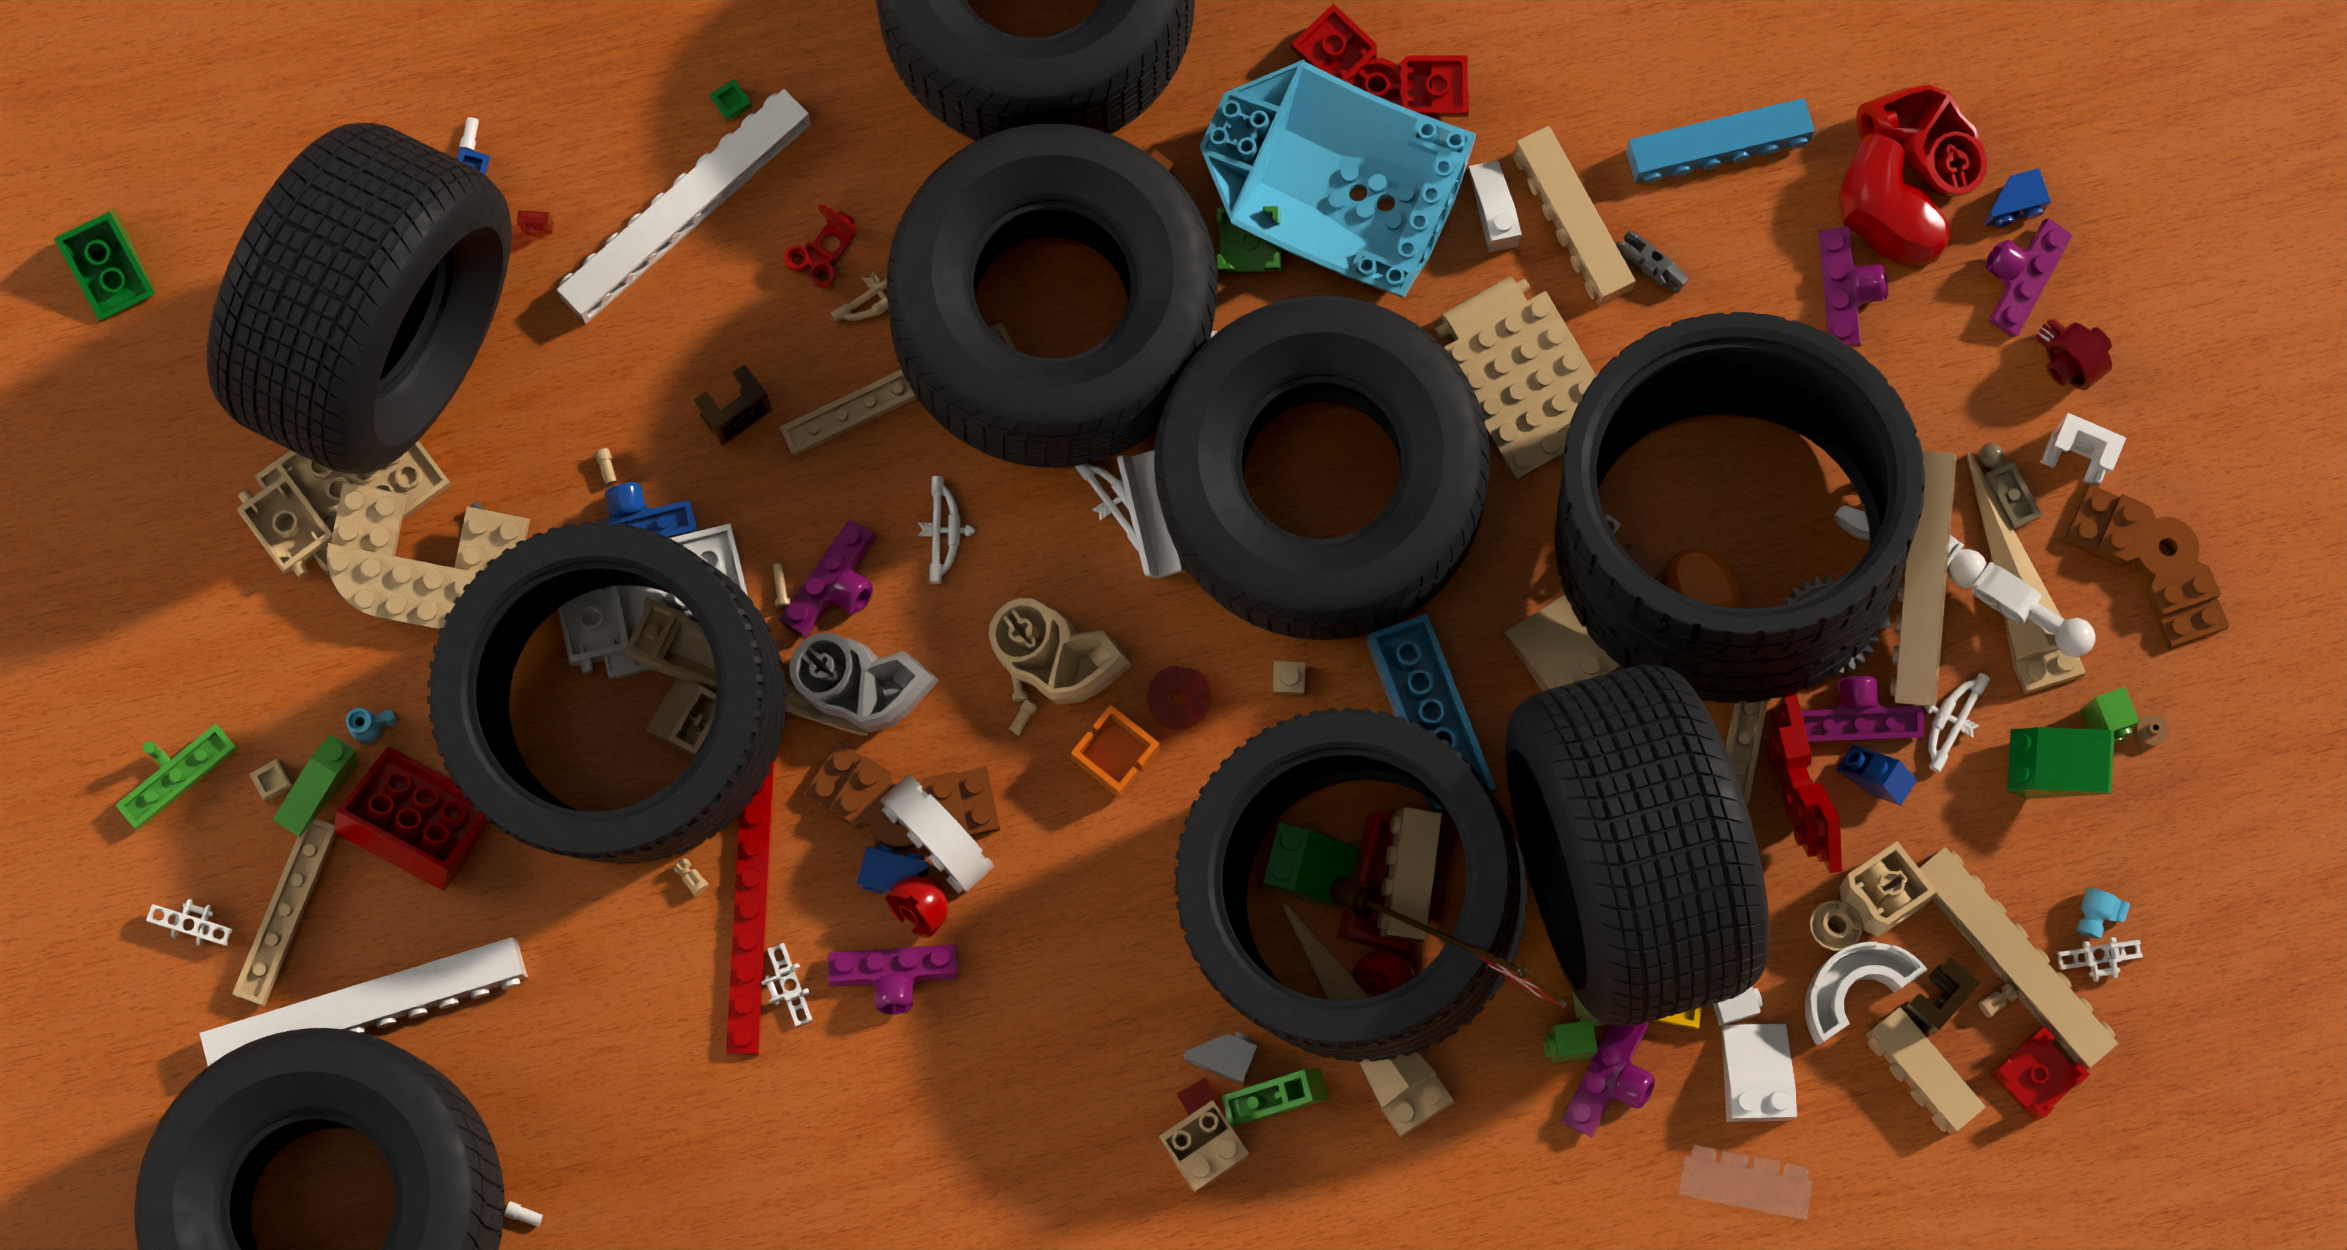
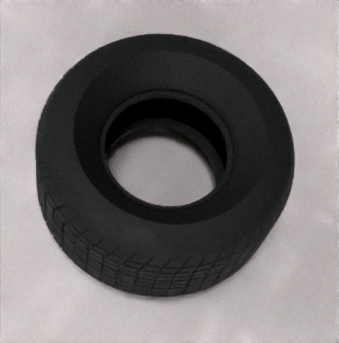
M876 0L886 50L891 62L894 63V68L900 79L904 80V85L913 96H916V100L926 110H929V113L956 132L978 141L1003 130L1034 124H1069L1096 129L1108 134L1120 130L1152 105L1176 73L1191 36L1195 0H1101L1096 9L1075 27L1056 35L1038 38L1015 36L992 27L972 10L966 0Z
M376 123L346 124L316 139L287 166L267 192L246 226L223 277L215 301L207 341L209 383L218 403L241 426L333 471L347 474H365L375 472L396 461L412 448L446 408L469 371L494 317L506 277L512 239L510 212L501 191L478 169L385 125Z
M1034 124L1003 130L971 143L948 158L923 182V185L920 186L912 197L911 202H909L901 216L902 220L899 221L894 234L895 239L892 240L886 280L890 328L896 356L907 382H910V388L930 415H933V418L951 434L971 447L1004 461L1035 467H1070L1109 458L1138 444L1157 430L1164 404L1169 392L1171 393L1172 386L1178 376L1181 375V371L1189 360L1211 338L1218 292L1217 265L1212 241L1198 208L1180 182L1151 155L1121 138L1096 129L1069 124ZM1041 237L1067 238L1093 248L1109 261L1123 282L1127 294L1128 307L1121 322L1108 338L1099 345L1071 357L1040 358L1022 353L1000 340L987 326L975 300L978 286L986 270L1006 250L1021 242Z
M1308 296L1269 304L1241 316L1212 336L1189 360L1181 371V375L1178 376L1172 386L1171 393L1169 392L1160 416L1154 449L1156 453L1154 454L1156 490L1168 533L1185 567L1188 566L1187 570L1196 582L1200 583V586L1212 598H1215L1216 602L1246 622H1250L1252 625L1273 633L1309 640H1336L1372 633L1399 622L1429 602L1450 581L1467 556L1478 532L1488 487L1490 457L1487 428L1479 401L1461 367L1435 338L1409 319L1387 308L1346 297ZM1317 401L1345 404L1362 411L1374 419L1392 441L1397 452L1401 471L1393 497L1376 519L1356 532L1331 539L1305 538L1277 527L1256 507L1245 486V467L1248 454L1262 429L1282 412L1297 405Z
M1637 665L1581 680L1574 684L1570 683L1548 689L1529 697L1513 711L1508 722L1505 746L1507 778L1516 828L1530 882L1550 942L1570 987L1585 1009L1602 1023L1614 1026H1636L1694 1010L1698 1007H1705L1733 999L1746 992L1760 979L1768 959L1769 910L1765 880L1751 819L1730 756L1709 711L1692 686L1684 677L1670 668L1656 665Z
M305 1028L280 1032L254 1040L225 1054L198 1074L169 1106L149 1141L137 1180L134 1207L138 1250H259L252 1231L251 1207L256 1185L265 1167L281 1149L295 1139L318 1130L343 1128L359 1131L369 1138L384 1156L392 1173L396 1193L395 1213L388 1236L380 1250H498L505 1212L501 1166L490 1133L475 1107L451 1080L425 1061L383 1039L351 1030Z

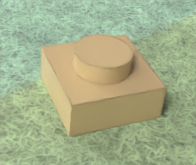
M1274 661L1273 694L1304 696L1305 662Z

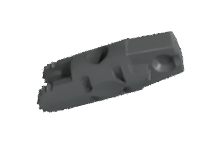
M1629 230L1624 235L1625 242L1619 241L1616 244L1622 257L1655 283L1678 294L1687 283L1689 277L1665 254L1637 233Z

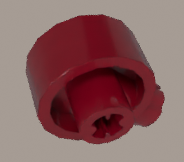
M2050 319L2047 321V325L2044 323L2036 335V340L2046 348L2050 362L2046 365L2047 371L2052 379L2061 386L2069 383L2077 389L2086 390L2112 369V361L2108 353L2112 348L2111 341L2097 327L2088 329L2082 324L2075 322L2064 327L2057 320Z

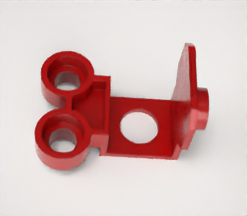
M820 204L818 206L819 211L826 218L827 224L813 243L808 241L804 247L799 245L791 246L785 252L784 258L788 269L793 272L799 273L810 268L812 283L816 287L824 289L834 283L835 272L832 266L835 265L853 240L857 230L854 225V219L843 211L837 213L826 205ZM829 235L836 236L840 240L839 248L833 252L826 251L822 247L823 239ZM796 257L803 259V263L800 265H794L792 262ZM821 273L829 275L826 281L818 280V276Z

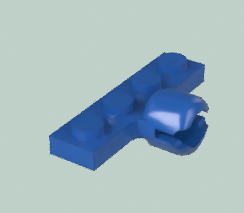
M637 482L622 483L606 489L605 498L609 517L600 522H609L613 526H616V523L637 526L649 532L650 530L667 538L698 530L690 499L657 508H648L645 503L642 487Z

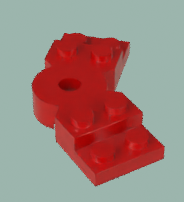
M1334 4L1291 43V49L1305 62L1394 104L1436 120L1437 117H1468L1469 115L1468 55H1407L1397 66L1390 60L1376 58L1377 43ZM1377 84L1382 86L1384 90L1373 92L1369 87Z
M1795 693L1782 697L1774 706V711H1771L1772 724L1777 731L1769 739V744H1766L1767 757L1770 763L1774 762L1779 776L1784 807L1790 823L1794 826V838L1797 846L1803 847L1807 857L1817 856L1819 862H1824L1830 874L1841 872L1840 818L1821 783L1814 784L1809 776L1807 767L1812 765L1811 751L1798 696Z

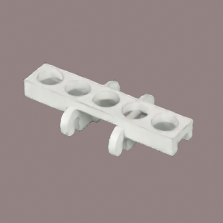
M188 899L186 903H183L182 907L184 909L180 913L152 904L146 921L171 929V937L177 938V931L196 936V945L199 946L203 945L204 940L202 939L227 946L229 934L232 933V929L208 921L209 916L213 914L211 905L202 908L193 905V900ZM156 910L164 913V918L161 921L153 919V914ZM190 911L202 914L201 919L189 916ZM171 915L176 916L173 925L168 923V918ZM187 919H192L194 927L192 930L186 931L183 928V923ZM216 929L225 933L221 940L213 937V932Z
M2110 937L2109 944L2090 947V942L2084 941L2083 948L2056 952L2058 966L2060 970L2090 966L2091 972H2089V976L2093 978L2094 982H2097L2100 976L2112 975L2114 979H2117L2120 968H2117V962L2143 957L2139 945L2141 942L2138 939L2117 942L2116 937ZM2134 945L2136 948L2135 953L2127 955L2125 953V946ZM2098 948L2104 951V958L2100 961L2096 960L2093 956L2094 951ZM2079 953H2084V962L2078 960ZM2072 955L2073 962L2071 964H2064L2062 957ZM2110 963V968L2098 970L2097 964Z
M784 942L773 948H768L767 950L776 976L770 977L768 975L765 977L766 980L761 983L762 985H767L772 998L768 1001L769 1004L775 1003V1005H778L780 1000L785 999L796 1027L813 1021L804 998L805 995L810 993L809 989L801 990L795 970L800 968L799 963L792 965ZM782 950L785 957L784 960L776 961L774 952ZM784 964L788 965L785 968L779 969ZM788 979H793L796 982V988L793 991H787L784 988V984ZM778 980L783 990L781 995H778L774 982ZM800 998L801 1003L798 1006H793L791 1001ZM799 1009H804L807 1018L803 1021H799L796 1011Z

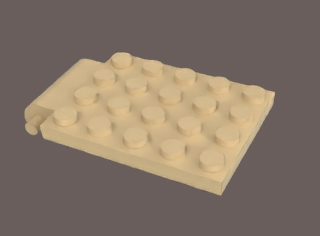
M1509 276L1442 313L1440 318L1443 324L1436 327L1435 332L1440 339L1449 334L1454 342L1444 348L1458 363L1469 380L1481 406L1487 435L1516 481L1564 454L1567 432L1579 401H1582L1587 387L1597 376L1548 293L1544 291L1527 301L1523 294L1530 290L1527 280L1523 279L1516 283Z
M419 441L393 463L375 472L365 474H347L333 471L290 450L255 475L256 481L263 490L255 496L252 495L249 489L242 491L238 497L243 504L238 507L237 512L283 574L289 575L295 572L300 579L309 573L305 565L313 559L317 561L326 575L330 574L327 563L328 543L331 544L343 482L406 494L407 498L402 521L451 487L452 484Z

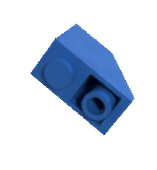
M2040 169L2011 175L2008 178L1984 221L1986 227L1992 225L2005 227L2012 224L2015 219L2025 217L2026 220H2031L2044 214L2051 200Z
M1854 744L1836 769L1840 774L1877 798L1900 806L1917 781L1900 760Z
M876 844L875 848L866 847L857 885L860 889L888 895L886 892L903 877L911 875L925 876L929 874V862L924 861V856L912 852H906V856L894 854V849L885 845Z

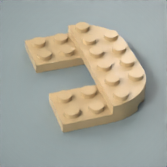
M343 482L331 544L328 543L327 548L328 569L331 579L342 597L356 609L372 616L436 629L444 628L447 621L444 618L454 607V600L457 596H462L465 592L463 590L464 586L472 582L476 577L475 574L479 570L483 571L487 568V563L491 559L495 560L502 555V551L507 548L512 549L516 547L515 543L521 540L525 541L527 538L530 519L466 507L455 568L397 557L395 553L407 495Z

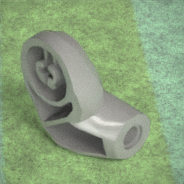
M828 632L814 634L802 641L794 651L789 664L790 678L796 690L810 705L825 715L846 719L869 733L895 726L915 709L939 681L926 667L905 651L878 658L867 645Z

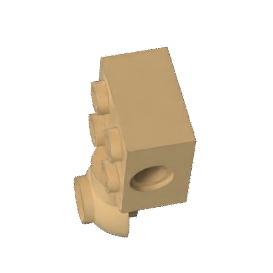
M1896 841L1846 876L1839 886L1841 902L1828 901L1820 904L1813 911L1810 919L1811 933L1815 941L1822 947L1831 951H1841L1856 944L1860 939L1862 930L1880 937L1927 905L1937 891L1899 842ZM1828 924L1836 925L1840 933L1832 932Z

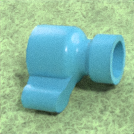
M355 708L346 717V725L352 737L361 744L366 745L373 744L380 739L383 734V727L387 725L393 726L398 721L397 716L391 710H384L381 714L376 715L363 708Z
M2086 888L2081 903L2084 918L2079 920L2076 932L2090 938L2101 939L2104 931L2103 922L2105 920L2125 922L2130 903L2120 900L2108 892L2095 888Z

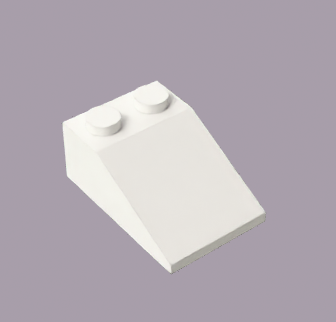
M1786 1024L1721 1025L1726 1122L1791 1121L1796 1118V1088Z

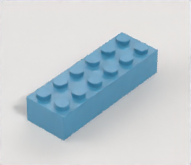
M1426 613L1368 634L1366 644L1394 716L1405 718L1409 724L1415 722L1428 731L1434 732L1440 740L1444 739L1464 756L1468 763H1471L1485 781L1491 793L1494 794L1496 786L1428 614ZM1426 797L1432 812H1446L1438 804Z

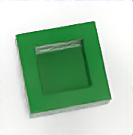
M735 79L709 94L710 99L726 122L752 107L750 100Z

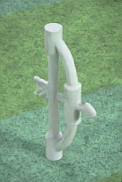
M1088 464L1074 466L1085 481L1088 480L1104 502L1092 509V511L1099 513V521L1112 512L1128 534L1127 538L1136 550L1139 551L1134 529L1116 506L1122 501L1129 510L1123 482L1099 466ZM1095 474L1100 475L1112 485L1111 488L1117 494V498L1111 500L1094 477Z
M933 476L931 482L933 524L918 523L922 528L918 536L931 537L933 535L929 583L941 584L942 576L950 569L954 562L958 546L960 545V533L969 537L975 533V529L970 525L960 528L961 516L958 513L952 492L944 485V477ZM942 496L946 497L950 511L948 527H941ZM940 533H948L949 551L945 563L942 565L940 564Z
M1979 673L1975 680L1961 684L1948 698L1944 699L1940 709L1935 706L1924 705L1928 714L1932 712L1937 714L1931 723L1932 729L1928 743L1932 759L1929 768L1934 772H1941L1949 757L1948 752L1960 730L1974 737L1973 729L1979 727V725L1966 720L1978 696L1983 694L1990 680L1987 675ZM1970 689L1972 692L1958 718L1950 715L1956 706L1955 702ZM1947 720L1955 723L1941 750L1937 751L1936 746L1939 732L1943 730Z

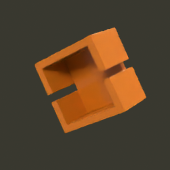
M1110 704L1092 726L1093 734L1088 731L1070 754L1071 760L1121 799L1138 778V770L1143 772L1158 754L1160 743Z

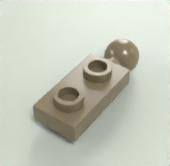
M1995 443L1985 444L1979 451V460L1984 466L1991 468L1992 471L1986 473L1984 477L2013 530L2040 519L2043 515L2015 462L2012 461L2003 465V449Z

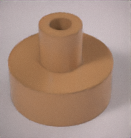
M2146 715L2134 727L2135 739L2144 747H2156L2163 743L2168 736L2167 723L2160 716Z

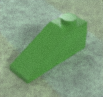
M329 734L310 757L274 816L273 821L300 838L358 767L356 750Z
M1318 1068L1304 1069L1222 1095L1221 1099L1227 1121L1231 1127L1327 1101L1329 1096L1322 1070Z

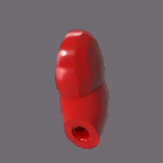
M1924 84L1903 88L1859 106L1856 124L1861 139L1868 134H1880L1900 143L1905 150L1908 166L1931 189L1942 195L1956 197L1968 194L1981 185L1987 169L1984 145L1975 126L1960 111L1949 91Z
M1880 134L1865 135L1862 137L1844 176L1838 197L1843 225L1849 226L1851 231L1863 237L1877 253L1894 262L1907 266H1926L1936 262L1944 254L1950 240L1949 224L1945 214L1920 187L1904 182L1903 164L1905 150L1900 143Z

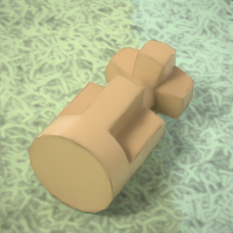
M684 858L674 866V870L678 875L681 873L685 875L682 880L693 896L696 897L709 887V883L702 878L696 869L690 870L691 863L688 859Z
M2011 984L2001 987V994L1996 991L1978 1002L1979 1008L1986 1017L1991 1018L1996 1012L2007 1005L2005 1000L2008 999L2012 1002L2018 997L2016 990Z

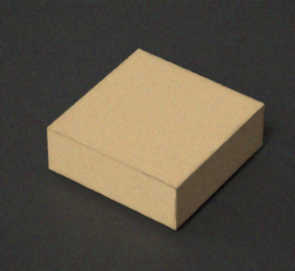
M278 759L249 774L265 803L293 787Z

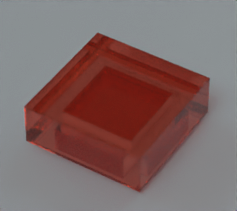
M1205 1078L1177 1094L1188 1116L1212 1100L1218 1108L1221 1107Z

